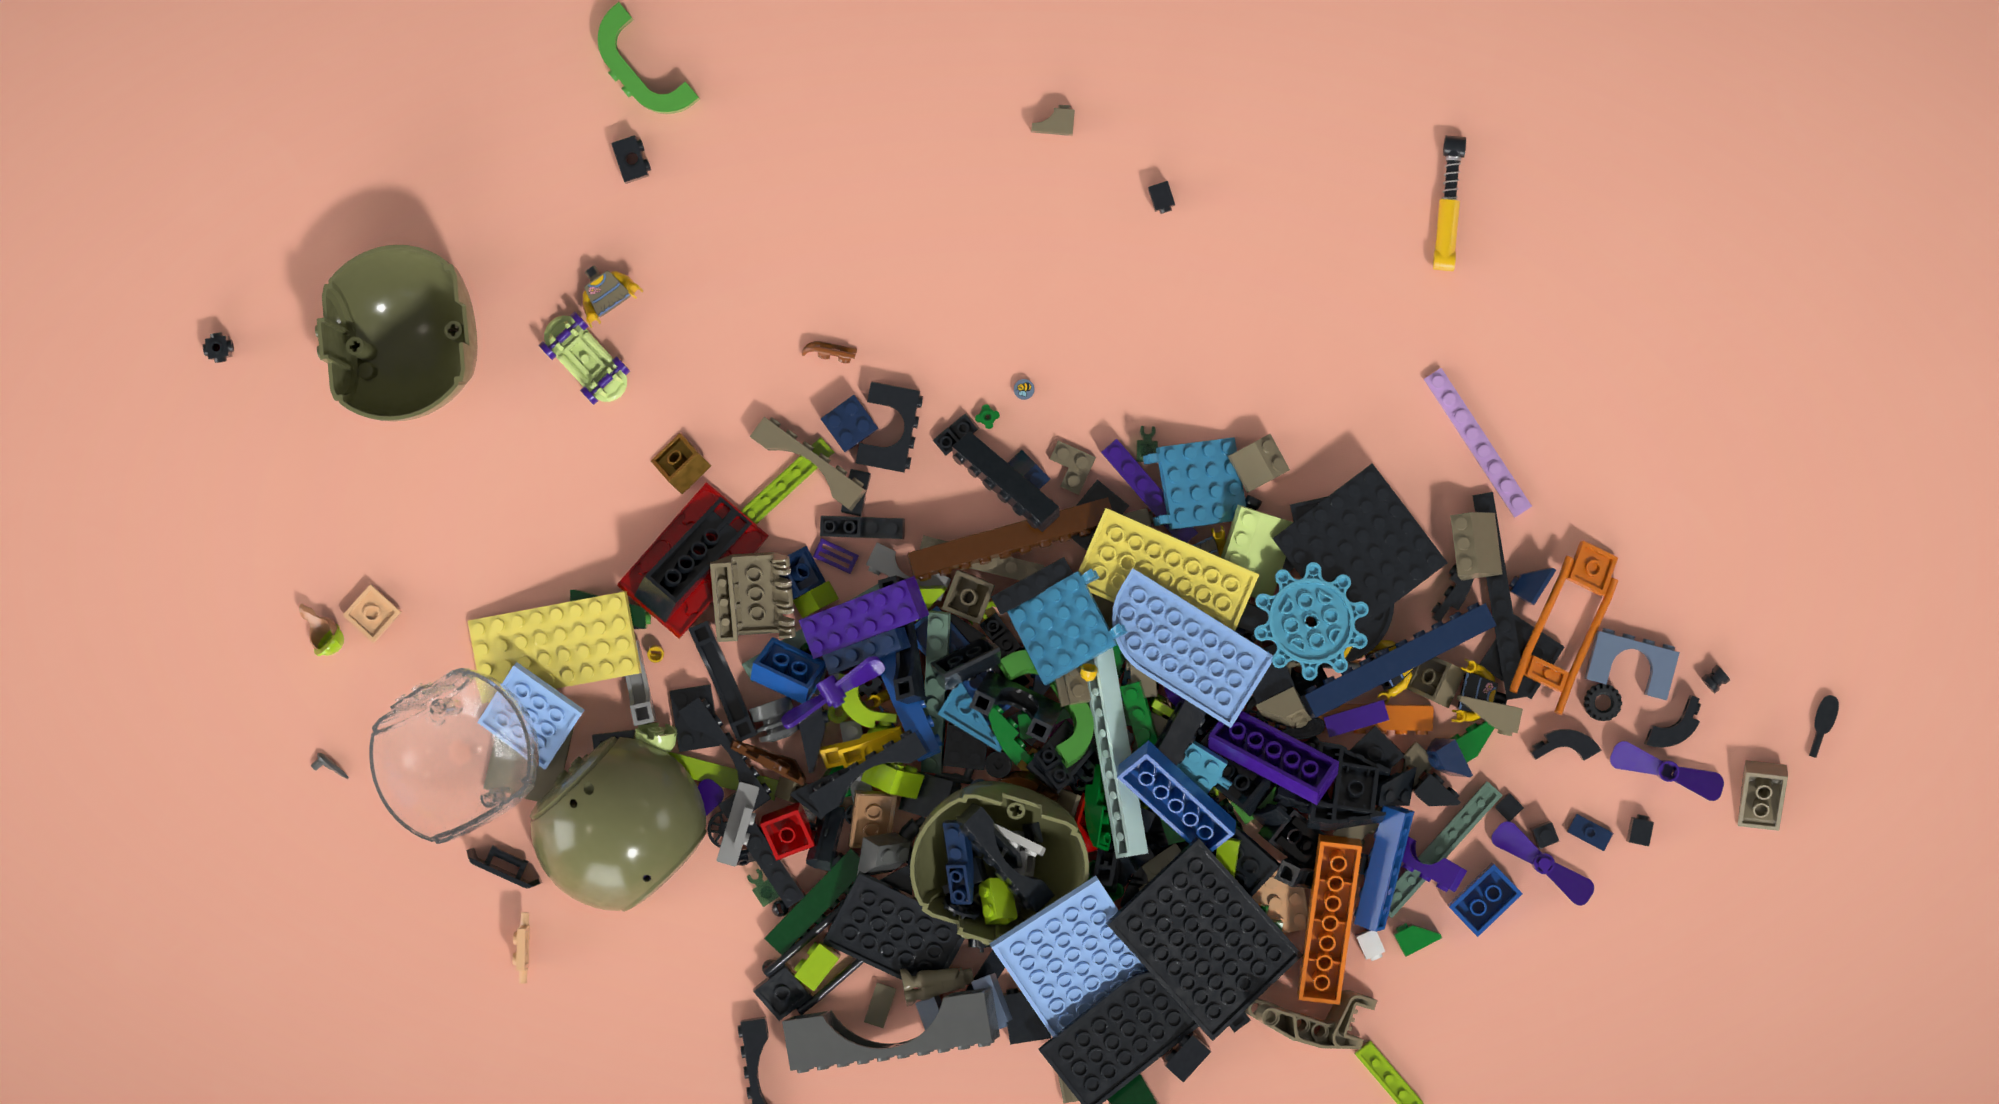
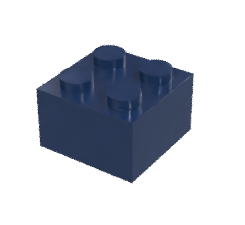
M855 395L821 418V421L845 453L879 429Z

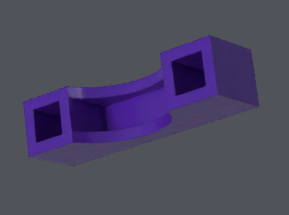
M1408 836L1402 859V867L1411 872L1414 869L1419 871V877L1428 882L1431 879L1436 881V887L1445 892L1448 889L1455 892L1467 870L1446 858L1435 864H1423L1416 854V840Z

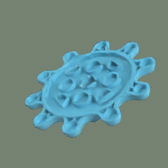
M1309 563L1306 566V573L1302 579H1294L1287 570H1279L1275 575L1276 582L1279 585L1278 594L1270 596L1262 593L1256 597L1257 607L1265 610L1268 614L1267 623L1257 626L1254 631L1256 639L1260 641H1274L1277 651L1272 657L1273 665L1277 668H1283L1289 661H1297L1302 667V676L1306 680L1316 678L1318 666L1322 663L1330 664L1335 672H1345L1348 668V663L1344 658L1345 649L1350 646L1362 649L1367 645V637L1359 633L1355 629L1354 624L1358 618L1368 614V605L1364 602L1353 603L1347 599L1346 591L1351 585V580L1347 575L1342 574L1333 582H1326L1321 576V567L1318 563ZM1309 616L1316 620V626L1313 628L1305 623L1306 618Z

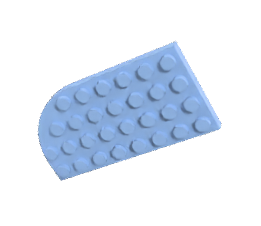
M1134 568L1130 571L1116 596L1112 613V626L1121 624L1127 630L1126 634L1116 638L1119 649L1125 658L1148 677L1231 728L1271 665L1273 654Z

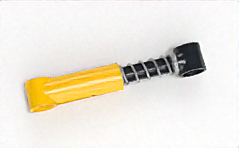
M1445 135L1443 156L1446 157L1445 160L1447 162V165H1445L1446 173L1444 174L1446 178L1443 183L1445 189L1442 191L1444 197L1439 199L1433 270L1454 271L1455 249L1460 201L1456 199L1458 198L1456 195L1459 189L1457 184L1460 181L1458 179V173H1460L1459 165L1461 164V159L1465 157L1466 137Z

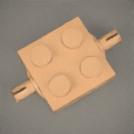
M521 912V925L513 934V944H517V951L513 953V965H516V970L519 971V983L521 984L527 983V971H529V912Z

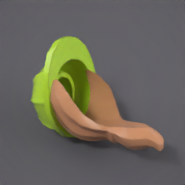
M303 603L300 604V615L310 624L309 638L314 648V653L317 656H327L339 652L344 644V636L340 626L335 624L330 618L319 617L312 608L305 606Z

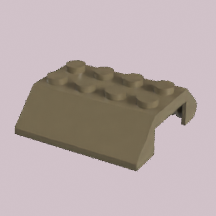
M776 552L732 554L710 562L717 642L738 641L739 635L779 633V639L796 636V629L793 626L795 620L783 616V614L788 615L794 612L792 607L793 593L792 587H790L792 581L780 577V575H789L791 573L789 556Z

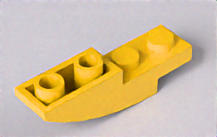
M901 726L863 734L860 739L823 746L820 749V753L826 769L842 765L844 768H847L856 761L859 764L866 761L865 756L873 751H876L877 754L883 751L882 746L891 740L894 743L901 740L900 735L903 734Z

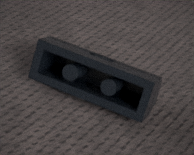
M838 806L825 814L822 819L817 817L816 824L809 822L811 831H816V835L814 838L815 846L808 850L807 865L816 869L831 871L845 819L844 807Z

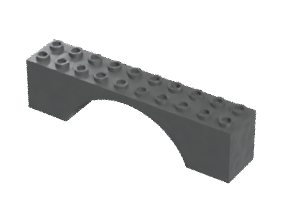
M992 987L954 992L943 998L940 1010L930 1026L918 1037L899 1043H879L864 1039L847 1029L836 1018L832 1010L792 1016L782 1021L790 1071L797 1070V1073L809 1072L814 1067H817V1070H825L834 1066V1064H837V1068L846 1067L857 1061V1065L866 1064L876 1058L877 1062L890 1060L894 1056H897V1059L908 1058L914 1053H917L918 1056L930 1054L934 1050H937L938 1053L949 1052L954 1047H958V1050H965L975 1044H978V1047L990 1046L991 1043L995 1042V1039L1000 1037Z

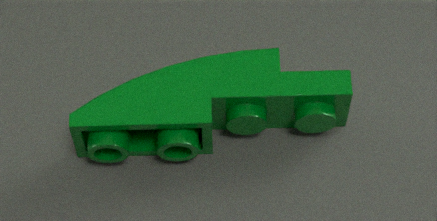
M999 705L994 706L988 715V719L999 744L1015 765L1021 760L1028 764L1035 753L1029 754L1025 750L1027 745L1019 737L1016 740L1014 739L1019 734L1016 729L1018 725L1012 718L1006 719L1002 715L1004 711Z
M1096 764L1093 785H1086L1085 820L1093 847L1109 851L1112 831L1101 767L1099 764Z

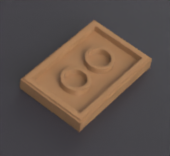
M855 790L848 841L849 848L861 849L863 837L892 833L897 795L888 794L884 791Z

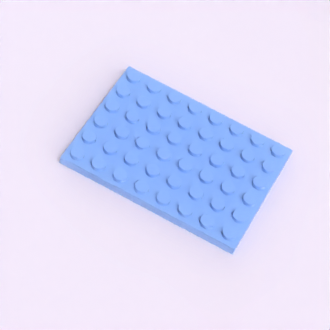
M1094 876L989 943L1052 1037L1121 982L1133 975L1148 971L1107 926L1106 922L1119 910L1097 876Z

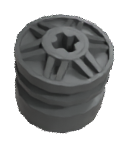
M786 696L749 709L753 722L763 721L764 724L756 732L759 733L766 730L767 735L759 737L760 743L774 742L789 737L797 730H800L799 724L786 729L781 721L783 715L794 708L791 698Z

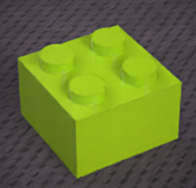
M901 762L877 765L863 773L861 781L888 794L917 799L924 775L918 773V769L913 766H903Z
M822 940L819 944L814 942L807 952L809 957L806 960L802 958L794 969L796 971L794 977L812 991H815L841 956L833 948L824 944Z

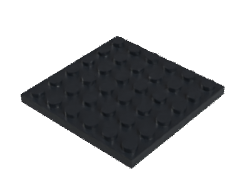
M1373 463L1272 538L1301 578L1305 576L1306 566L1311 562L1320 565L1321 576L1326 582H1333L1342 574L1350 578L1351 585L1346 591L1347 599L1353 603L1364 602L1369 608L1366 616L1355 621L1354 625L1357 631L1448 563Z

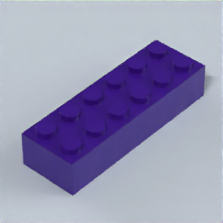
M912 576L800 619L799 623L813 659L926 617L929 615L916 578Z
M1241 711L1231 728L1218 721L1209 735V749L1318 805L1338 774L1339 761Z

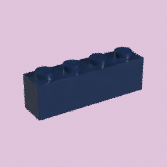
M905 627L895 628L825 654L823 658L829 675H834L855 668L868 657L876 656L880 659L910 648L911 645Z

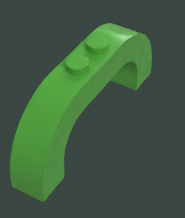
M618 2L606 13L598 30V47L601 57L610 68L608 74L615 82L621 81L624 85L621 89L628 97L633 96L648 110L660 114H675L690 108L700 98L686 81L671 93H654L646 87L621 57L617 48L618 36L634 19Z
M1027 650L1011 653L1002 658L1001 663L998 664L1004 676L1011 681L1024 674L1039 675ZM1053 681L1049 685L1058 697L1056 683ZM1087 702L1064 706L1073 720L1074 733L1069 739L1056 746L1055 750L1063 759L1062 763L1066 768L1076 763L1085 754L1093 736L1094 721Z

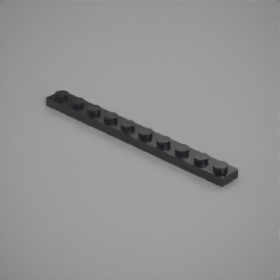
M1493 492L1472 495L1475 512L1495 513L1503 574L1488 576L1486 580L1492 616L1497 625L1494 628L1506 699L1527 697L1524 675L1517 693L1509 691L1521 656Z

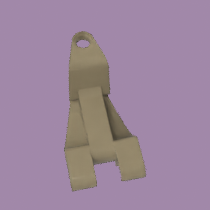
M1343 990L1340 1005L1333 1004L1325 1020H1319L1282 1008L1260 998L1252 1003L1244 1012L1293 1041L1325 1049H1361L1364 1039L1347 1033L1348 1030H1352L1350 1022L1355 1021L1353 1014L1358 1013V1010L1355 1009L1356 1005L1375 1010L1378 1000L1351 990ZM1255 1003H1257L1258 1008L1256 1009V1011L1252 1012V1006ZM1301 1019V1025L1297 1027L1296 1021ZM1320 1025L1319 1032L1314 1034V1028Z

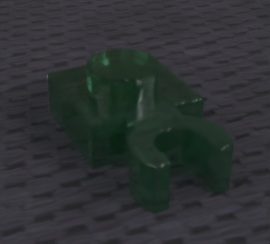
M1144 426L1140 428L1139 434L1143 440H1137V462H1144L1143 456L1157 453L1158 441H1152L1156 433L1154 426H1152L1150 434L1144 433Z
M758 868L756 869L759 874L758 879H753L750 874L747 875V879L757 886L752 891L761 905L765 907L780 896L768 879L766 881L763 880V872Z

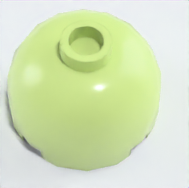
M656 722L638 725V729L636 728L635 739L662 749L667 753L672 751L675 746L677 729L670 724H665V727H659V723Z

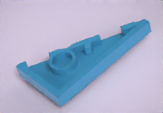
M960 683L958 687L952 689L938 715L1000 752L1002 747L982 714L969 707L972 698L963 684Z

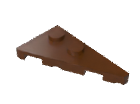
M733 739L730 748L754 760L766 769L773 770L799 785H804L806 777L796 759Z

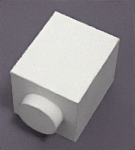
M1368 929L1355 935L1366 960H1377L1383 956V952H1386L1377 932Z

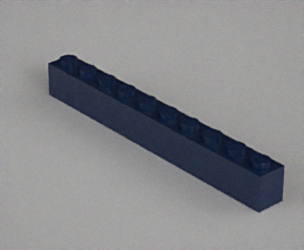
M1476 602L1467 607V612L1461 614L1459 611L1449 616L1450 621L1443 624L1441 620L1431 625L1432 630L1426 633L1424 630L1413 634L1414 639L1408 642L1406 639L1399 641L1395 644V649L1389 651L1386 648L1377 653V658L1371 660L1368 657L1358 662L1360 666L1355 669L1352 666L1348 667L1338 678L1335 679L1334 676H1331L1322 681L1324 685L1318 688L1316 685L1305 689L1306 694L1300 697L1311 719L1497 626L1486 603L1479 605Z

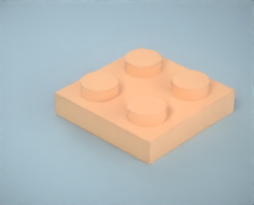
M370 584L343 616L370 641L375 643L402 612Z

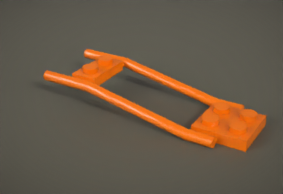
M1580 541L1574 558L1570 556L1565 557L1559 576L1523 651L1509 691L1517 693L1524 675L1555 691L1561 692L1554 712L1560 715L1563 714L1575 678L1618 584V580L1611 577L1618 557L1586 541ZM1566 579L1593 593L1604 596L1569 672L1531 655Z

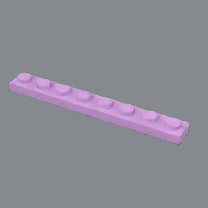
M1442 368L1424 378L1423 380L1513 517L1515 518L1531 508L1532 505Z

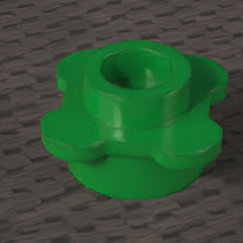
M985 404L981 407V412L975 416V420L978 423L984 424L987 429L993 428L994 421L1000 417V414Z

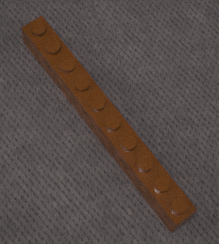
M1107 497L1060 510V516L1043 532L1038 528L1034 529L1027 520L912 551L908 553L907 557L912 574L916 580L919 579L920 582L927 581L932 578V575L939 574L940 576H945L952 573L951 570L957 568L966 570L975 563L984 565L992 562L991 559L993 558L1006 559L1012 556L1011 553L1020 552V554L1032 551L1031 548L1040 546V548L1051 546V542L1058 540L1060 543L1070 541L1071 537L1076 535L1080 537L1091 535V531L1097 529L1105 508L1110 510L1112 508Z

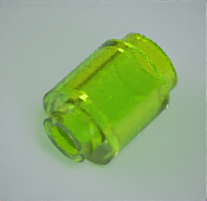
M842 705L837 708L831 706L828 709V717L834 723H842L849 716ZM838 708L842 709V716H837L835 710Z

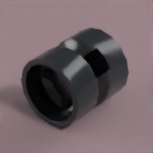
M995 750L987 756L985 769L992 777L1003 778L1011 771L1012 760L1005 751L1001 750L998 752Z

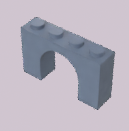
M1603 628L1602 632H1596L1584 679L1607 685L1615 657L1624 650L1636 649L1647 657L1650 664V675L1644 695L1663 700L1668 699L1680 653L1675 651L1674 646L1663 644L1661 648L1654 646L1655 641L1643 639L1642 642L1635 641V636L1623 633L1622 637L1614 635L1615 631Z
M992 973L972 981L974 989L992 987L999 1029L1007 1027V1022L1012 1020V1016L996 974ZM940 995L915 1003L925 1030L934 1021L942 1004Z

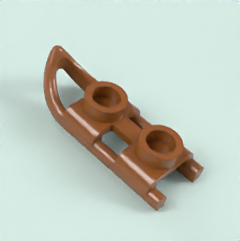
M814 341L804 347L802 356L809 352H818V357L821 359H830V356H836L839 362L850 363L851 359H855L856 354L854 353H857V348Z

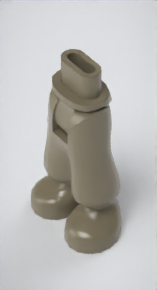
M962 967L959 969L921 970L917 972L916 976H912L907 969H900L907 1006H912L916 1000L925 1001L944 993L966 988L965 985H970L974 981L972 968L962 970Z

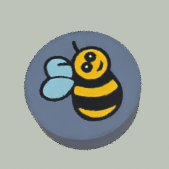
M1021 379L1014 385V393L1019 399L1027 400L1034 394V385L1030 380Z

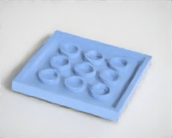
M516 662L478 723L546 770L585 710Z

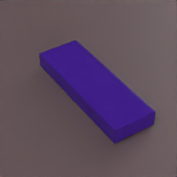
M1384 700L1329 715L1323 717L1330 738L1387 721L1389 717Z

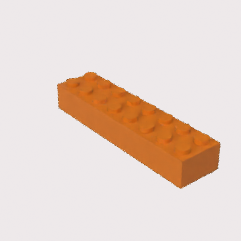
M1319 834L1297 989L1298 1000L1340 1005L1362 851L1361 839Z

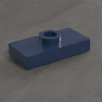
M1578 814L1575 815L1567 830L1568 833L1602 851H1605L1614 834Z

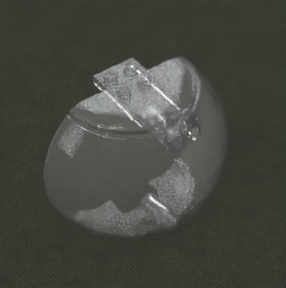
M459 668L450 671L434 683L428 682L424 685L420 683L411 689L412 692L410 694H403L396 698V703L390 706L391 711L380 717L372 727L373 733H371L369 745L370 769L381 801L394 819L405 829L430 842L435 841L436 844L445 843L479 829L515 807L535 787L534 783L536 782L539 770L540 756L539 743L533 721L523 703L509 688L482 672L470 670V668Z

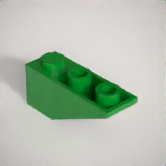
M1485 721L1479 725L1473 723L1465 728L1466 733L1461 736L1457 733L1449 738L1456 740L1466 762L1479 755L1495 729Z

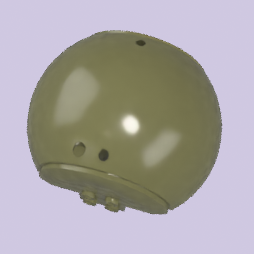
M386 245L373 248L346 262L328 280L329 284L324 285L322 293L324 318H318L317 325L315 326V333L319 341L317 355L320 360L328 363L329 386L333 399L339 401L346 409L358 415L379 421L413 420L429 415L444 407L462 391L472 378L476 367L478 348L472 302L459 271L454 265L439 255L410 245Z
M614 736L603 741L589 755L586 754L583 758L578 756L571 763L568 772L563 770L556 777V781L553 783L555 786L536 803L531 811L530 829L532 844L538 861L547 876L560 890L585 905L602 910H622L625 912L642 903L656 892L696 851L707 832L705 829L706 812L695 781L683 765L673 756L641 740L623 737L617 739Z
M1000 781L973 783L954 792L939 803L927 816L917 834L910 862L912 888L919 905L922 906V911L931 917L957 924L958 935L965 939L979 940L986 945H990L989 943L1038 912L1030 909L1027 911L1022 907L1017 915L1018 918L1007 925H986L979 895V886L973 888V900L980 905L982 911L975 920L969 917L961 919V915L956 914L953 916L954 912L944 909V904L942 903L946 894H944L942 886L948 884L946 870L948 856L943 822L945 820H956V816H960L974 803L982 806L995 824L1009 831H1023L1022 824L1039 822L1043 842L1038 844L1046 850L1043 856L1037 854L1035 857L1033 877L1043 880L1054 896L1038 912L1087 882L1089 877L1087 848L1072 815L1061 805L1041 793L1023 786ZM983 859L988 879L998 878L995 874L997 870L993 866H989Z

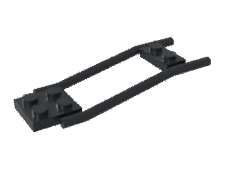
M842 903L783 955L763 969L767 978L754 987L753 992L779 1021L795 1009H797L800 1015H803L864 963L855 959L814 996L811 995L810 991L800 980L794 977L795 974L785 964L833 922Z

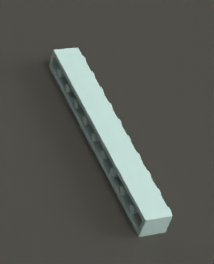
M1111 648L1086 663L1093 664L1098 668L1095 679L1087 681L1091 698L1089 704L1094 721V733L1117 859L1146 854L1148 849L1139 797L1117 778L1119 764L1131 755L1114 651Z

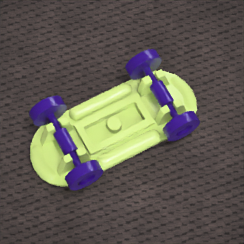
M575 311L570 316L562 315L551 320L544 332L545 342L542 341L538 345L551 360L556 357L583 386L580 391L593 405L598 400L611 402L621 397L627 387L626 375L630 372L628 367L617 356L613 358L587 330L588 324Z

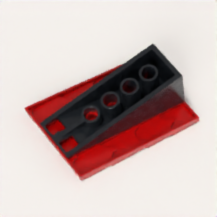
M706 482L623 576L617 586L621 590L627 591L628 596L680 639L713 602L710 562L732 554L755 553L769 535Z

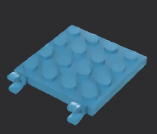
M1235 437L1156 448L1157 453L1143 456L1144 465L1159 464L1167 515L1153 518L1154 526L1169 524V530L1232 522L1237 505L1246 507L1243 484L1228 458L1229 455L1237 452Z
M1090 569L1083 575L1077 571L1049 587L1041 594L1007 612L1044 685H1048L1117 645L1115 639L1127 633L1125 626L1117 624L1111 630L1109 629L1087 586L1090 582L1100 578L1096 570Z

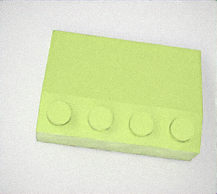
M1237 505L1221 558L1260 574L1251 597L1256 598L1262 593L1273 596L1277 586L1275 575L1283 568L1286 556L1272 538L1293 522Z

